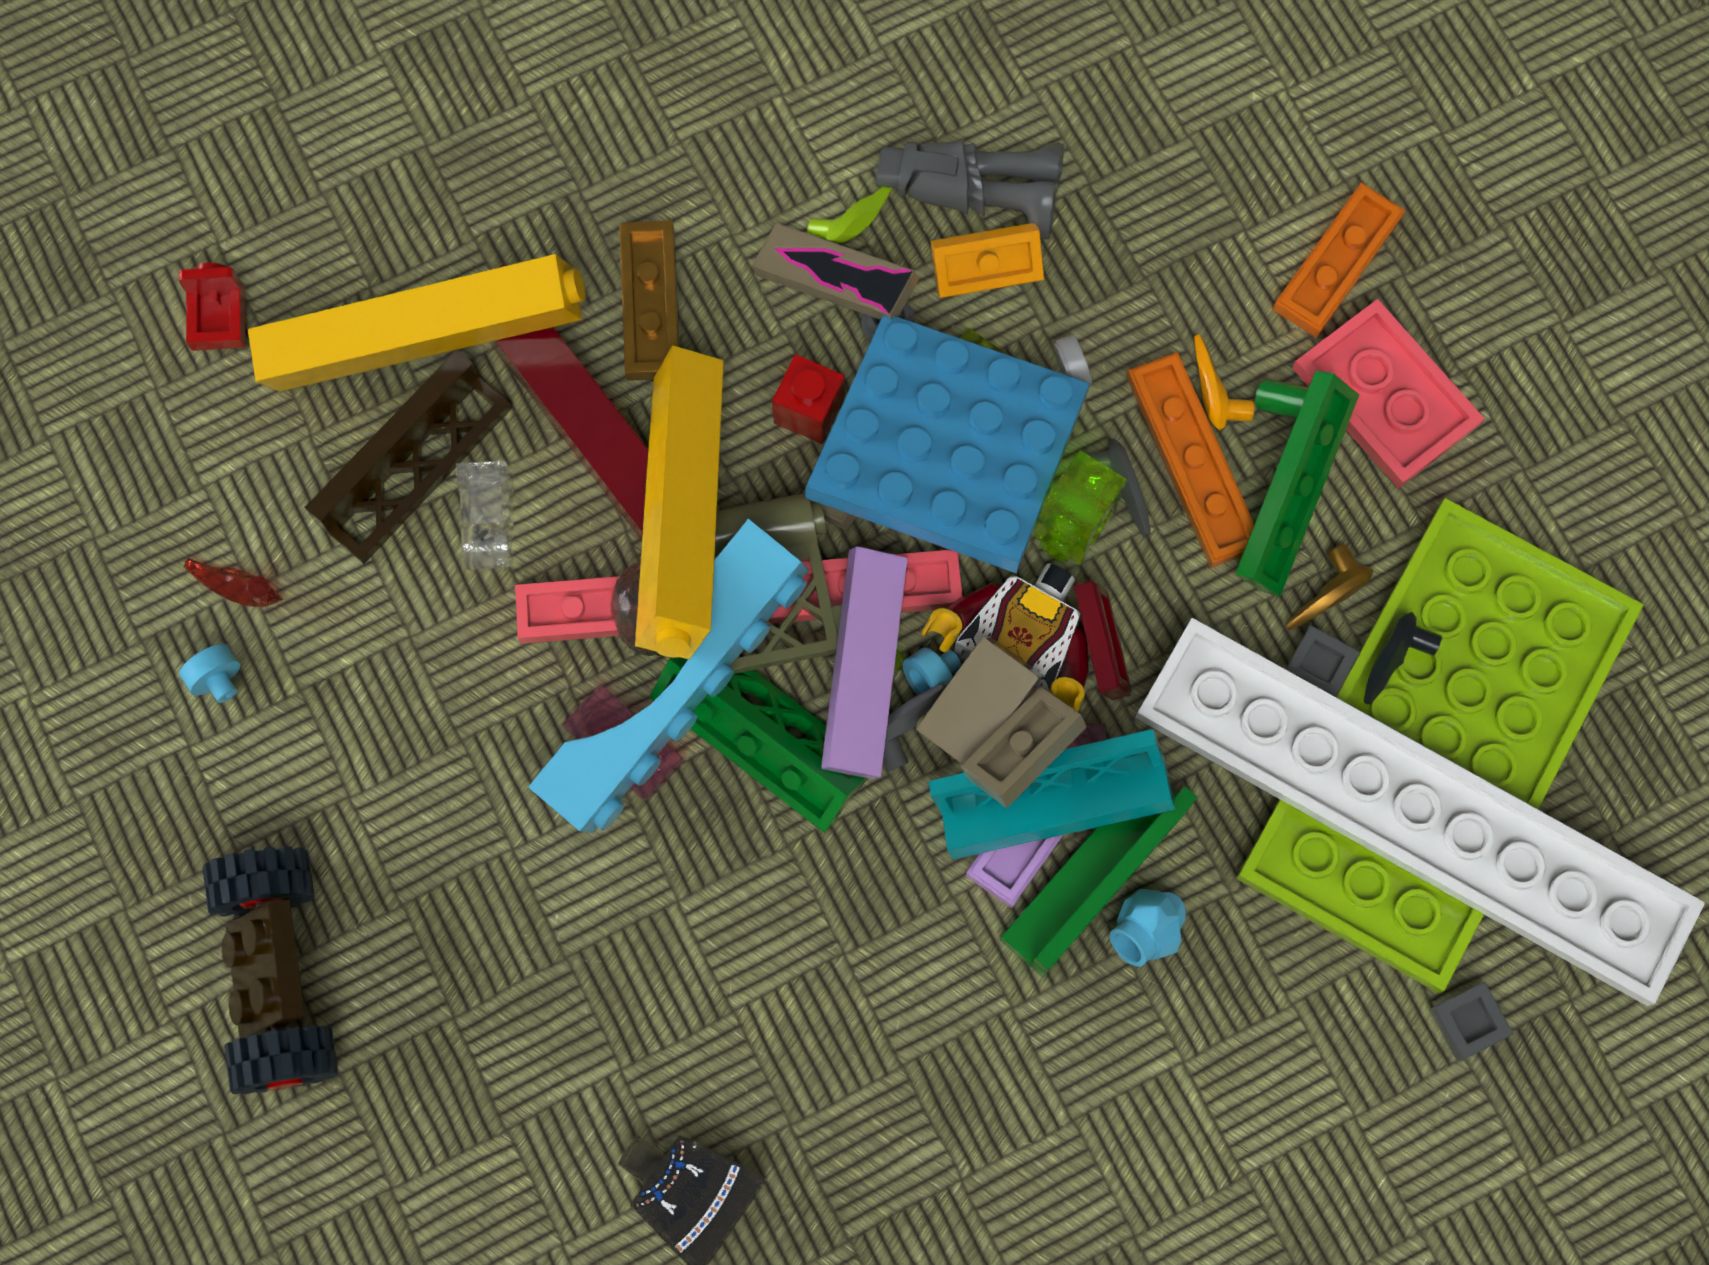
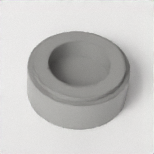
M1071 334L1055 340V344H1053L1062 374L1092 385L1086 359L1075 335Z

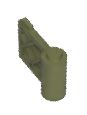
M805 493L717 510L714 560L745 522L750 519L801 562L809 560L813 580L802 596L796 599L794 602L795 606L778 629L769 622H766L771 626L768 633L773 638L764 651L759 654L737 657L730 666L734 670V674L836 654L842 605L831 607L819 551L817 535L827 533L822 505L817 502L810 503V500L805 498ZM815 591L819 608L808 602ZM805 610L823 622L826 640L803 645L786 633L800 612ZM780 642L789 646V648L775 650Z

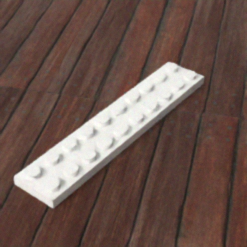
M1191 618L1135 717L1646 1006L1656 1003L1705 904L1702 900L1194 618Z

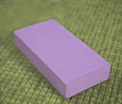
M1063 835L981 853L965 876L1012 909Z

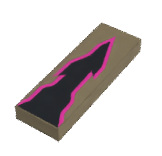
M778 223L774 225L752 265L756 276L881 320L882 316L893 319L894 316L899 317L918 282L917 275L912 269Z

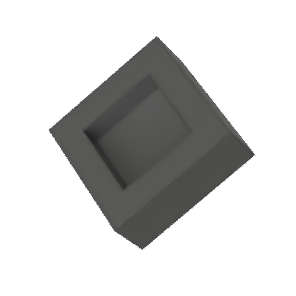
M1310 625L1285 670L1336 697L1360 651Z
M1485 982L1429 1009L1457 1062L1514 1034Z

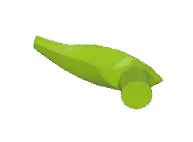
M881 187L874 194L857 201L842 216L835 220L811 219L808 223L807 233L839 244L856 238L874 221L892 188Z

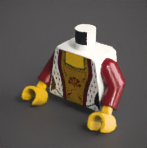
M1046 564L1034 586L1012 575L1003 585L989 583L959 598L947 609L940 608L932 612L921 631V635L925 637L928 632L932 631L941 634L945 639L939 650L942 652L949 651L957 636L960 635L956 641L954 653L960 660L965 662L983 636H990L1044 675L1037 684V688L1043 687L1072 709L1079 712L1085 694L1084 686L1089 674L1088 647L1085 633L1076 626L1080 613L1063 602L1075 582V578L1069 572L1057 565Z

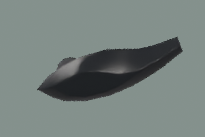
M1413 612L1401 617L1385 640L1368 677L1364 696L1365 704H1371L1381 693L1393 672L1404 663L1409 647L1434 656L1438 651L1442 636L1416 626L1417 618Z

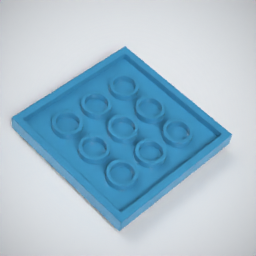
M882 316L806 485L805 498L1017 573L1087 396L1090 383L896 316L893 319Z

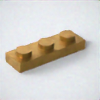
M673 220L619 223L624 365L627 381L653 380L672 345L679 347Z

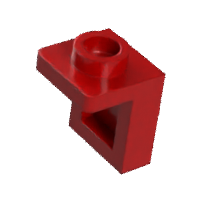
M214 262L198 264L195 269L179 270V283L186 292V344L191 351L245 348V287L232 267Z

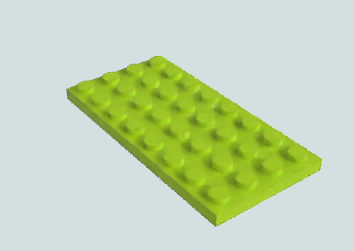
M1444 498L1365 640L1336 698L1530 806L1539 809L1644 604ZM1413 612L1417 618L1416 626L1442 636L1438 651L1434 656L1409 647L1404 663L1393 672L1381 693L1371 704H1365L1364 696L1368 677L1385 640L1398 620L1405 614ZM1280 799L1236 877L1242 883L1437 993L1445 991L1484 915Z

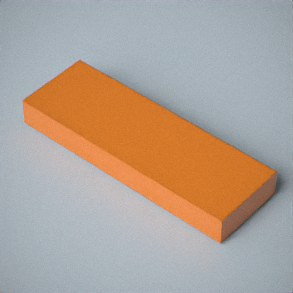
M1360 183L1277 299L1272 310L1315 338H1318L1400 222L1406 210L1365 184Z

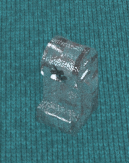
M506 460L456 463L457 485L460 489L462 551L466 569L511 568L513 566V538H515L513 475Z

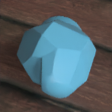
M1139 889L1127 898L1118 916V925L1109 935L1110 942L1117 954L1127 963L1141 967L1149 960L1177 953L1181 943L1180 930L1186 917L1183 901L1176 894L1148 889Z

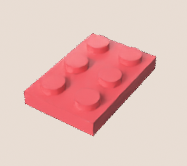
M1378 299L1297 359L1292 367L1308 387L1315 370L1335 374L1359 394L1346 430L1397 489L1401 488L1476 430L1485 420Z

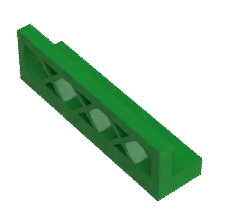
M676 657L668 660L649 696L650 699L654 701L675 680L688 659ZM755 670L733 674L728 684L715 697L707 694L693 711L698 717L690 730L824 833L836 822L851 796L869 779L854 775L847 778L842 773L821 769L827 725ZM740 692L752 693L763 702V706L752 705L741 696ZM784 725L795 726L806 735L807 740L795 738L785 730Z
M1186 786L1179 794L1171 788L1175 810L1097 827L1001 936L1000 941L1043 978L1188 812L1198 797Z

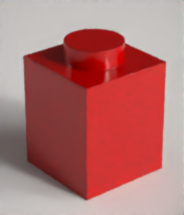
M795 354L772 399L774 424L823 445L845 400V375Z

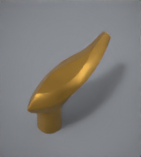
M1342 544L1332 549L1327 556L1339 575L1329 581L1314 599L1295 613L1285 625L1287 630L1290 631L1351 597L1369 582L1374 570L1367 566H1359L1347 544Z

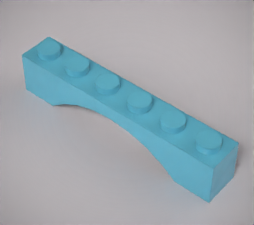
M748 519L714 560L711 630L691 659L687 660L675 680L648 707L623 724L591 737L565 742L528 788L580 832L594 833L597 828L602 831L606 830L623 811L625 804L620 800L634 783L638 786L643 785L655 773L661 763V759L657 755L671 738L675 742L679 741L694 725L698 715L693 711L705 696L709 694L711 697H715L728 684L734 674V670L730 666L743 650H746L748 653L752 652L764 640L771 628L766 622L780 605L785 609L788 608L801 595L807 585L803 577L809 569Z

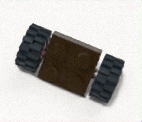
M284 846L280 849L266 847L261 851L251 849L245 850L242 854L230 853L224 855V858H214L210 862L203 864L208 913L210 915L218 914V916L222 917L232 914L234 917L243 916L226 926V933L222 940L223 961L228 968L231 967L233 991L229 997V1014L233 1024L238 1025L239 1038L226 1043L224 1046L230 1093H264L269 1090H285L286 1088L306 1086L308 1083H319L323 1080L335 1078L334 1076L339 1074L332 1027L307 1026L299 1029V1027L290 1028V1026H287L305 1017L291 908L300 906L299 903H307L315 897L308 850H304L301 847L293 849L290 846Z

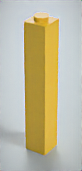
M553 254L249 328L248 335L255 381L281 392L582 320L580 302L585 301L586 296L584 282L578 269H574V267L558 255Z
M672 345L653 378L635 646L656 651L665 657H681L690 660L711 630L724 360Z

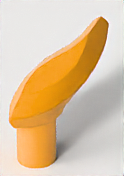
M1200 334L1194 336L1202 399L1209 420L1218 430L1226 426L1227 420L1251 422L1254 416L1253 400L1228 399L1226 388L1215 370L1212 357Z

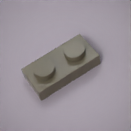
M1040 686L971 755L961 768L967 779L1008 808L1087 728L1080 713Z

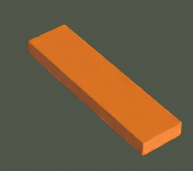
M1178 352L1128 370L1126 375L1127 381L1210 569L1242 557L1255 524Z

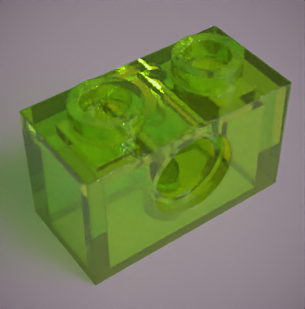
M1079 450L1042 505L1034 536L1041 541V548L1059 561L1067 562L1070 559L1076 564L1081 565L1115 515L1128 479Z

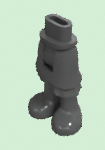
M964 139L953 142L918 145L915 142H906L904 149L882 146L876 174V186L898 188L899 196L906 197L908 192L909 197L918 201L956 209L967 215L969 207L985 216L986 206L1019 211L1027 216L1028 224L1033 223L1037 225L1041 239L1049 240L1054 220L1056 193L1059 190L1062 174L1064 144L1050 143L1037 150L1024 152L977 150L975 143L964 144ZM982 176H1010L1029 179L1033 182L1019 183L984 180Z

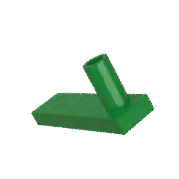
M1315 370L1309 387L1264 380L1256 392L1255 402L1258 410L1296 418L1235 573L1244 581L1267 594L1279 597L1282 594L1359 398V394L1333 373Z

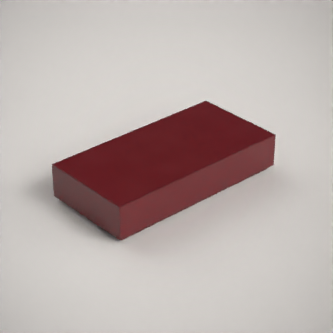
M1093 580L1074 585L1099 693L1112 701L1131 696L1132 688L1108 591Z

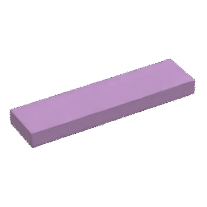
M858 546L849 550L821 765L823 770L869 779L881 777L908 560L906 557Z

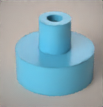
M217 644L202 650L190 658L180 669L179 676L192 695L198 696L211 692L218 703H223L234 697L237 693V689L230 679L236 675L241 665L227 644Z
M925 647L903 661L905 677L917 695L940 684L947 686L953 678L952 674L957 672L962 666L959 657L952 650L938 656L934 651Z

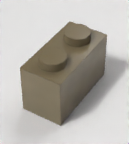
M983 636L916 730L961 764H964L1038 689L1036 686L1044 675L992 637Z

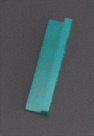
M1153 729L1065 749L1008 808L967 779L964 773L929 781L931 798L943 817L947 851L953 860L1175 810L1166 760Z

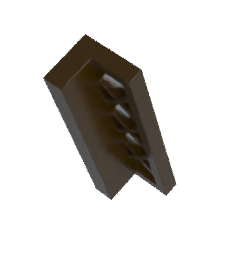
M456 350L305 506V509L319 527L364 565L512 409L510 402L478 376L473 362ZM473 390L492 405V408L478 421L459 422L458 406ZM450 415V423H442ZM468 432V433L459 441V433ZM451 434V451L443 459L422 461L421 444L430 435ZM413 454V461L405 462ZM431 471V472L422 480V472ZM413 472L414 489L405 499L384 500V483L392 474ZM375 493L376 501H368L369 498ZM393 510L385 519V511ZM376 512V529L361 545L341 529L355 513Z

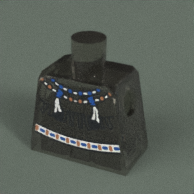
M638 1135L618 1162L620 1167L644 1183L631 1203L633 1209L687 1265L710 1264L767 1181L759 1173L681 1135L677 1137L666 1154Z

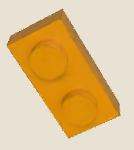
M1030 223L930 241L936 291L939 298L1044 280L1040 231L1036 224Z

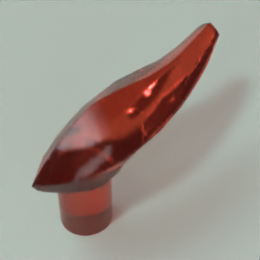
M191 558L185 561L184 568L211 591L229 601L245 606L265 607L283 600L264 577L255 576L235 568L209 566Z

